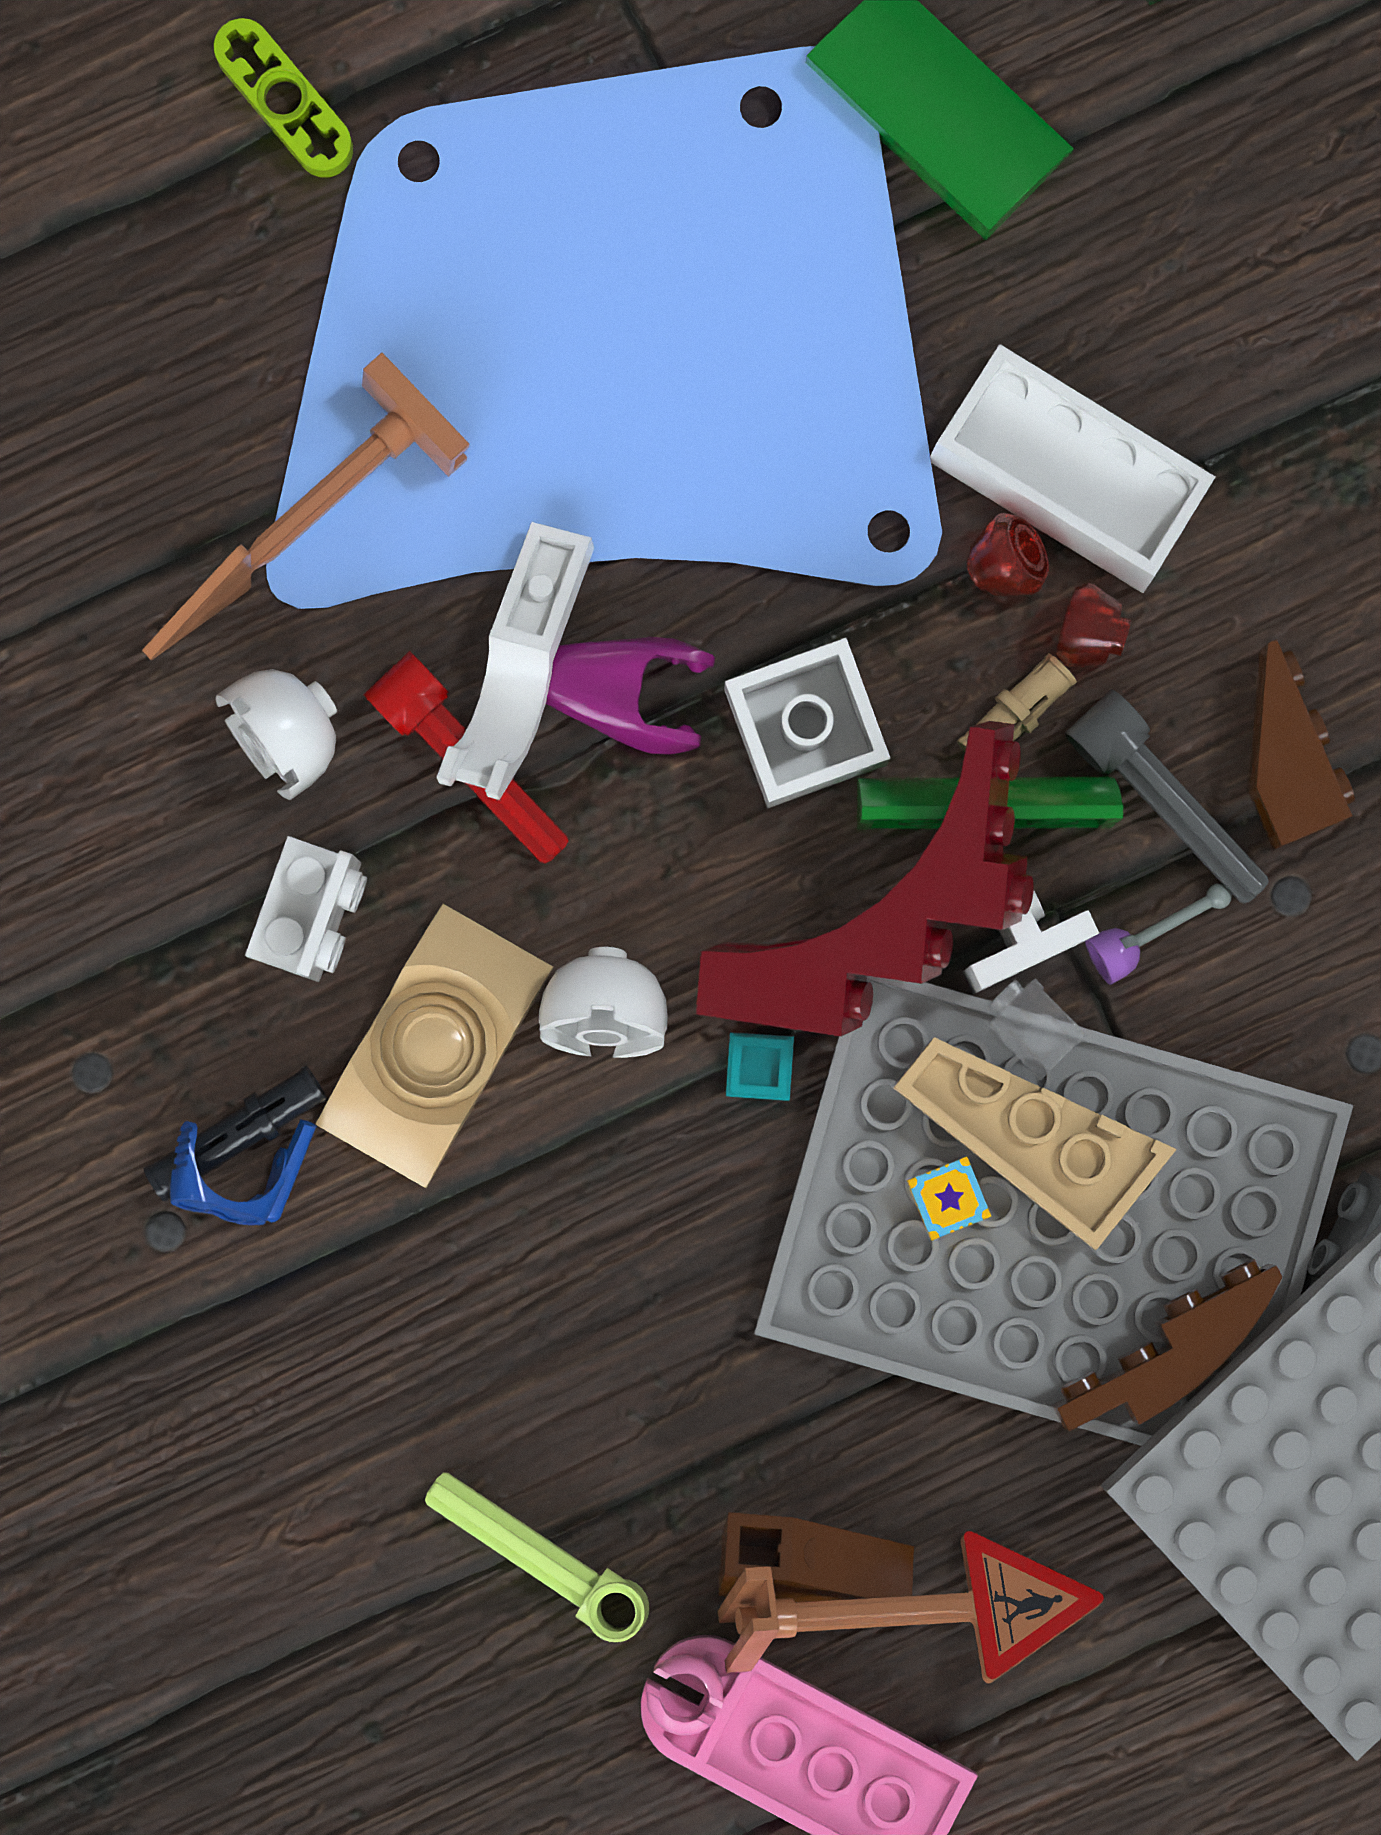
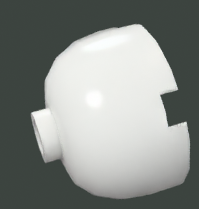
M270 669L253 672L237 680L216 695L218 707L230 704L235 712L225 719V722L257 770L265 779L277 773L287 783L277 790L282 797L288 800L293 799L325 773L334 756L336 734L329 718L337 713V709L330 696L318 682L314 681L306 687L293 674Z
M595 947L590 949L588 956L576 958L557 969L543 992L539 1009L540 1038L544 1043L555 1049L576 1055L591 1056L589 1044L616 1046L612 1058H628L648 1055L660 1050L664 1046V1036L668 1021L664 993L655 975L638 962L627 959V953L624 950L614 947Z

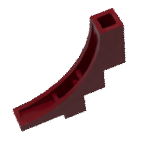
M987 721L970 727L961 777L942 825L916 865L880 902L842 927L817 937L775 944L723 942L701 951L696 1014L844 1036L862 1027L863 1021L867 1020L873 1004V986L870 982H866L867 976L922 984L941 975L942 968H946L950 961L953 947L952 932L950 929H945L946 922L1004 930L1021 922L1022 914L1026 915L1031 907L1034 891L1033 878L1031 875H1026L1028 857L1003 854V846H1008L1011 841L1015 822L1014 810L1012 807L1007 806L1009 781L1015 780L1021 758L1020 744L1013 741L1015 724Z

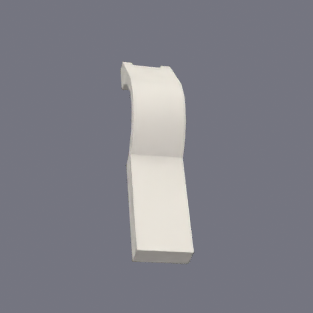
M531 522L489 635L487 669L478 704L463 737L454 746H448L437 775L440 784L452 786L454 781L457 780L486 788L487 797L500 800L525 759L538 730L547 700L553 660L594 550L591 537Z

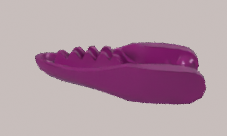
M662 637L559 645L553 660L546 704L637 750L651 754H676L700 747L702 737L696 734L691 726L682 725L677 729H671L665 725L661 727L649 725L642 720L639 712V697L643 675L648 663L654 658L672 662L673 665L684 664L691 671L701 673L707 668L714 667L716 657L691 644L673 638Z

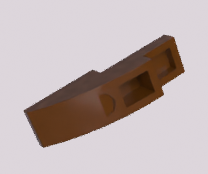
M1255 1259L1249 1260L1222 1274L1220 1277L1225 1286L1203 1298L1198 1289H1194L1163 1305L1168 1316L1154 1322L1166 1346L1156 1350L1152 1341L1145 1343L1118 1358L1122 1369L1100 1380L1095 1371H1092L1061 1387L1060 1390L1064 1399L1052 1404L1063 1428L1070 1432L1122 1404L1126 1407L1132 1421L1140 1425L1171 1407L1198 1387L1229 1358L1248 1336L1267 1308L1282 1279L1277 1265L1266 1264L1259 1268Z

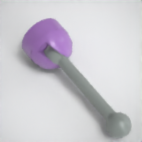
M1214 884L1208 889L1205 897L1136 935H1131L1128 931L1117 928L1101 931L1096 936L1085 941L1089 956L1102 978L1111 985L1127 976L1136 968L1140 960V946L1212 907L1216 909L1225 908L1231 902L1232 894L1223 884Z

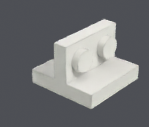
M1033 891L1031 907L1026 915L1022 914V921L1004 930H999L1007 949L983 959L962 971L972 993L975 994L1099 934L1089 910L1041 932L1037 921L1045 917V914L1035 891Z

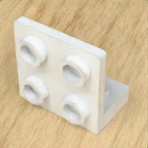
M287 836L245 956L316 982L320 981L323 970L334 973L346 937L337 933L345 910L353 913L356 912L367 882V877L363 876L362 872H359L361 862L353 854L342 850L339 853H335Z

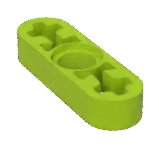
M239 18L224 24L216 34L214 53L225 75L307 172L322 178L333 177L343 172L350 164L353 156V143L344 123L259 23L250 19ZM238 37L245 43H249L254 39L258 41L253 48L259 62L267 70L260 76L253 88L247 83L256 80L257 76L247 61L243 58H238L233 62L229 60L234 55L231 42ZM274 61L280 64V66L269 69ZM289 82L301 90V103L295 111L281 115L272 112L267 107L266 95L269 89L277 83ZM313 109H317L320 114L310 117L312 125L320 135L326 139L334 134L338 136L334 142L337 154L330 160L322 153L314 158L309 156L314 147L310 137L300 125L309 118ZM298 126H300V127L297 129V131H296V133L294 134V136H291V135L287 132L288 130H291V129H294V128H297Z

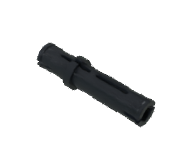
M306 1065L299 1072L261 1096L256 1092L243 1099L245 1106L207 1130L197 1134L195 1161L201 1177L219 1168L225 1162L266 1137L269 1141L277 1138L282 1134L280 1130L282 1126L320 1102L323 1103L328 1100L318 1080ZM175 1150L153 1164L143 1167L151 1186L162 1201L165 1202L170 1199L171 1172L173 1169H176L174 1158L177 1157V1153H175Z

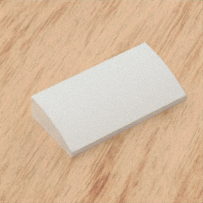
M1001 344L997 347L930 455L931 463L1141 593H1144L1215 479L1214 475Z

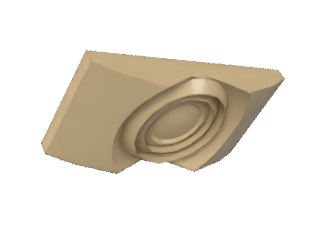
M442 904L403 967L375 1021L350 1059L315 1125L427 1188L554 967Z

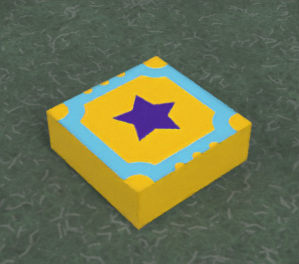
M967 1156L906 1180L931 1241L991 1217Z

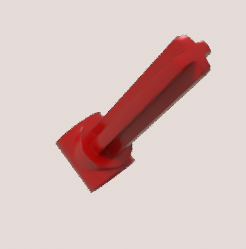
M408 651L363 694L402 736L404 734L409 736L416 731L442 760L448 746H454L466 731V728L443 705L449 698L447 695L449 693L448 690L411 651ZM514 779L511 780L500 800L487 797L486 788L465 783L540 863L546 864L552 861L567 846L569 842L568 836Z

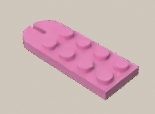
M712 1635L688 1637L673 1644L656 1661L653 1669L654 1673L665 1679L672 1677L704 1694L698 1705L647 1678L641 1697V1718L645 1731L653 1745L671 1760L811 1835H947L978 1777L977 1773L763 1658L759 1659L752 1671L726 1673L724 1660L735 1645V1643L727 1639Z

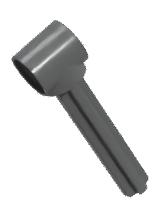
M1111 689L1064 733L1067 740L1085 761L1100 774L1104 775L1107 773L1108 775L1116 769L1240 903L1245 904L1253 900L1267 886L1269 882L1267 875L1144 744L1150 737L1148 734L1150 732L1149 726L1128 701Z

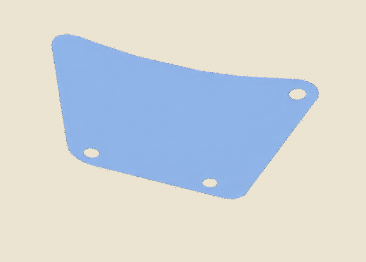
M815 46L791 48L430 106L399 117L366 145L357 160L346 198L275 521L371 437L370 429L388 414L362 387L363 368L381 352L464 437L470 446L464 452L467 456V461L449 477L416 442H413L396 459L391 456L388 457L275 560L266 564L267 580L270 589L279 600L298 609L328 608L370 595L460 575L514 569L531 522L591 537L594 550L589 562L630 558L728 562L873 586L898 585L912 580L930 565L938 552L942 528L879 132L805 63L807 54ZM757 86H764L774 90L782 102V112L779 119L773 125L766 128H756L749 125L742 118L740 112V102L743 95L749 89ZM413 141H425L432 144L440 157V164L436 174L424 182H413L406 179L400 173L398 167V156L401 149ZM885 510L902 514L910 527V537L906 545L892 553L876 549L870 543L867 535L871 519L877 513Z

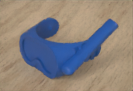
M300 1119L288 1149L281 1147L274 1156L264 1194H257L247 1202H235L216 1194L201 1178L195 1161L197 1124L185 1121L179 1130L182 1131L181 1135L177 1137L179 1144L175 1147L177 1157L174 1158L176 1169H173L171 1172V1204L193 1212L216 1215L222 1220L242 1225L258 1226L265 1224L266 1221H278L317 1126L309 1121Z

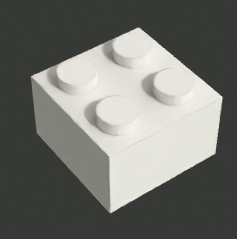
M847 638L725 681L724 690L767 808L887 766L890 756Z

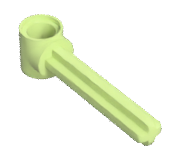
M443 1472L430 1487L425 1498V1502L429 1507L578 1606L580 1609L575 1617L590 1626L592 1631L601 1639L609 1642L628 1640L647 1621L649 1615L648 1597L637 1583L623 1579L608 1568L602 1575L598 1574L449 1473ZM622 1593L631 1599L635 1607V1618L631 1625L618 1628L605 1621L601 1612V1604L606 1595Z

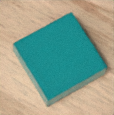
M730 1032L726 1097L790 1101L794 1037Z

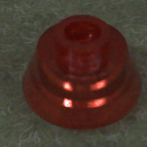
M1001 513L993 517L971 543L970 556L967 559V569L974 584L979 589L987 590L994 596L1033 595L1043 587L1049 572V562L1043 542L1031 524L1022 517Z
M1089 582L1075 587L1066 610L1057 643L1056 655L1067 667L1105 665L1109 653L1121 656L1126 643L1131 619L1121 617L1122 604L1094 583Z

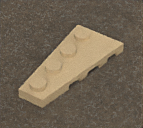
M935 1037L932 1038L893 1087L894 1090L1093 1250L1099 1248L1177 1150Z

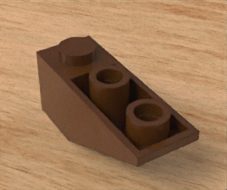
M1277 639L1267 643L1259 652L1248 793L1273 850L1352 817L1348 804L1355 802L1353 789L1344 770L1341 767L1332 769L1323 748L1324 745L1330 743V738L1321 715L1316 708L1307 711L1298 687L1305 685L1300 665L1291 650L1282 652Z
M728 1512L722 1532L718 1596L727 1597L744 1569L753 1567H771L775 1599L793 1598L794 1602L800 1603L912 1596L914 1546L793 1517Z

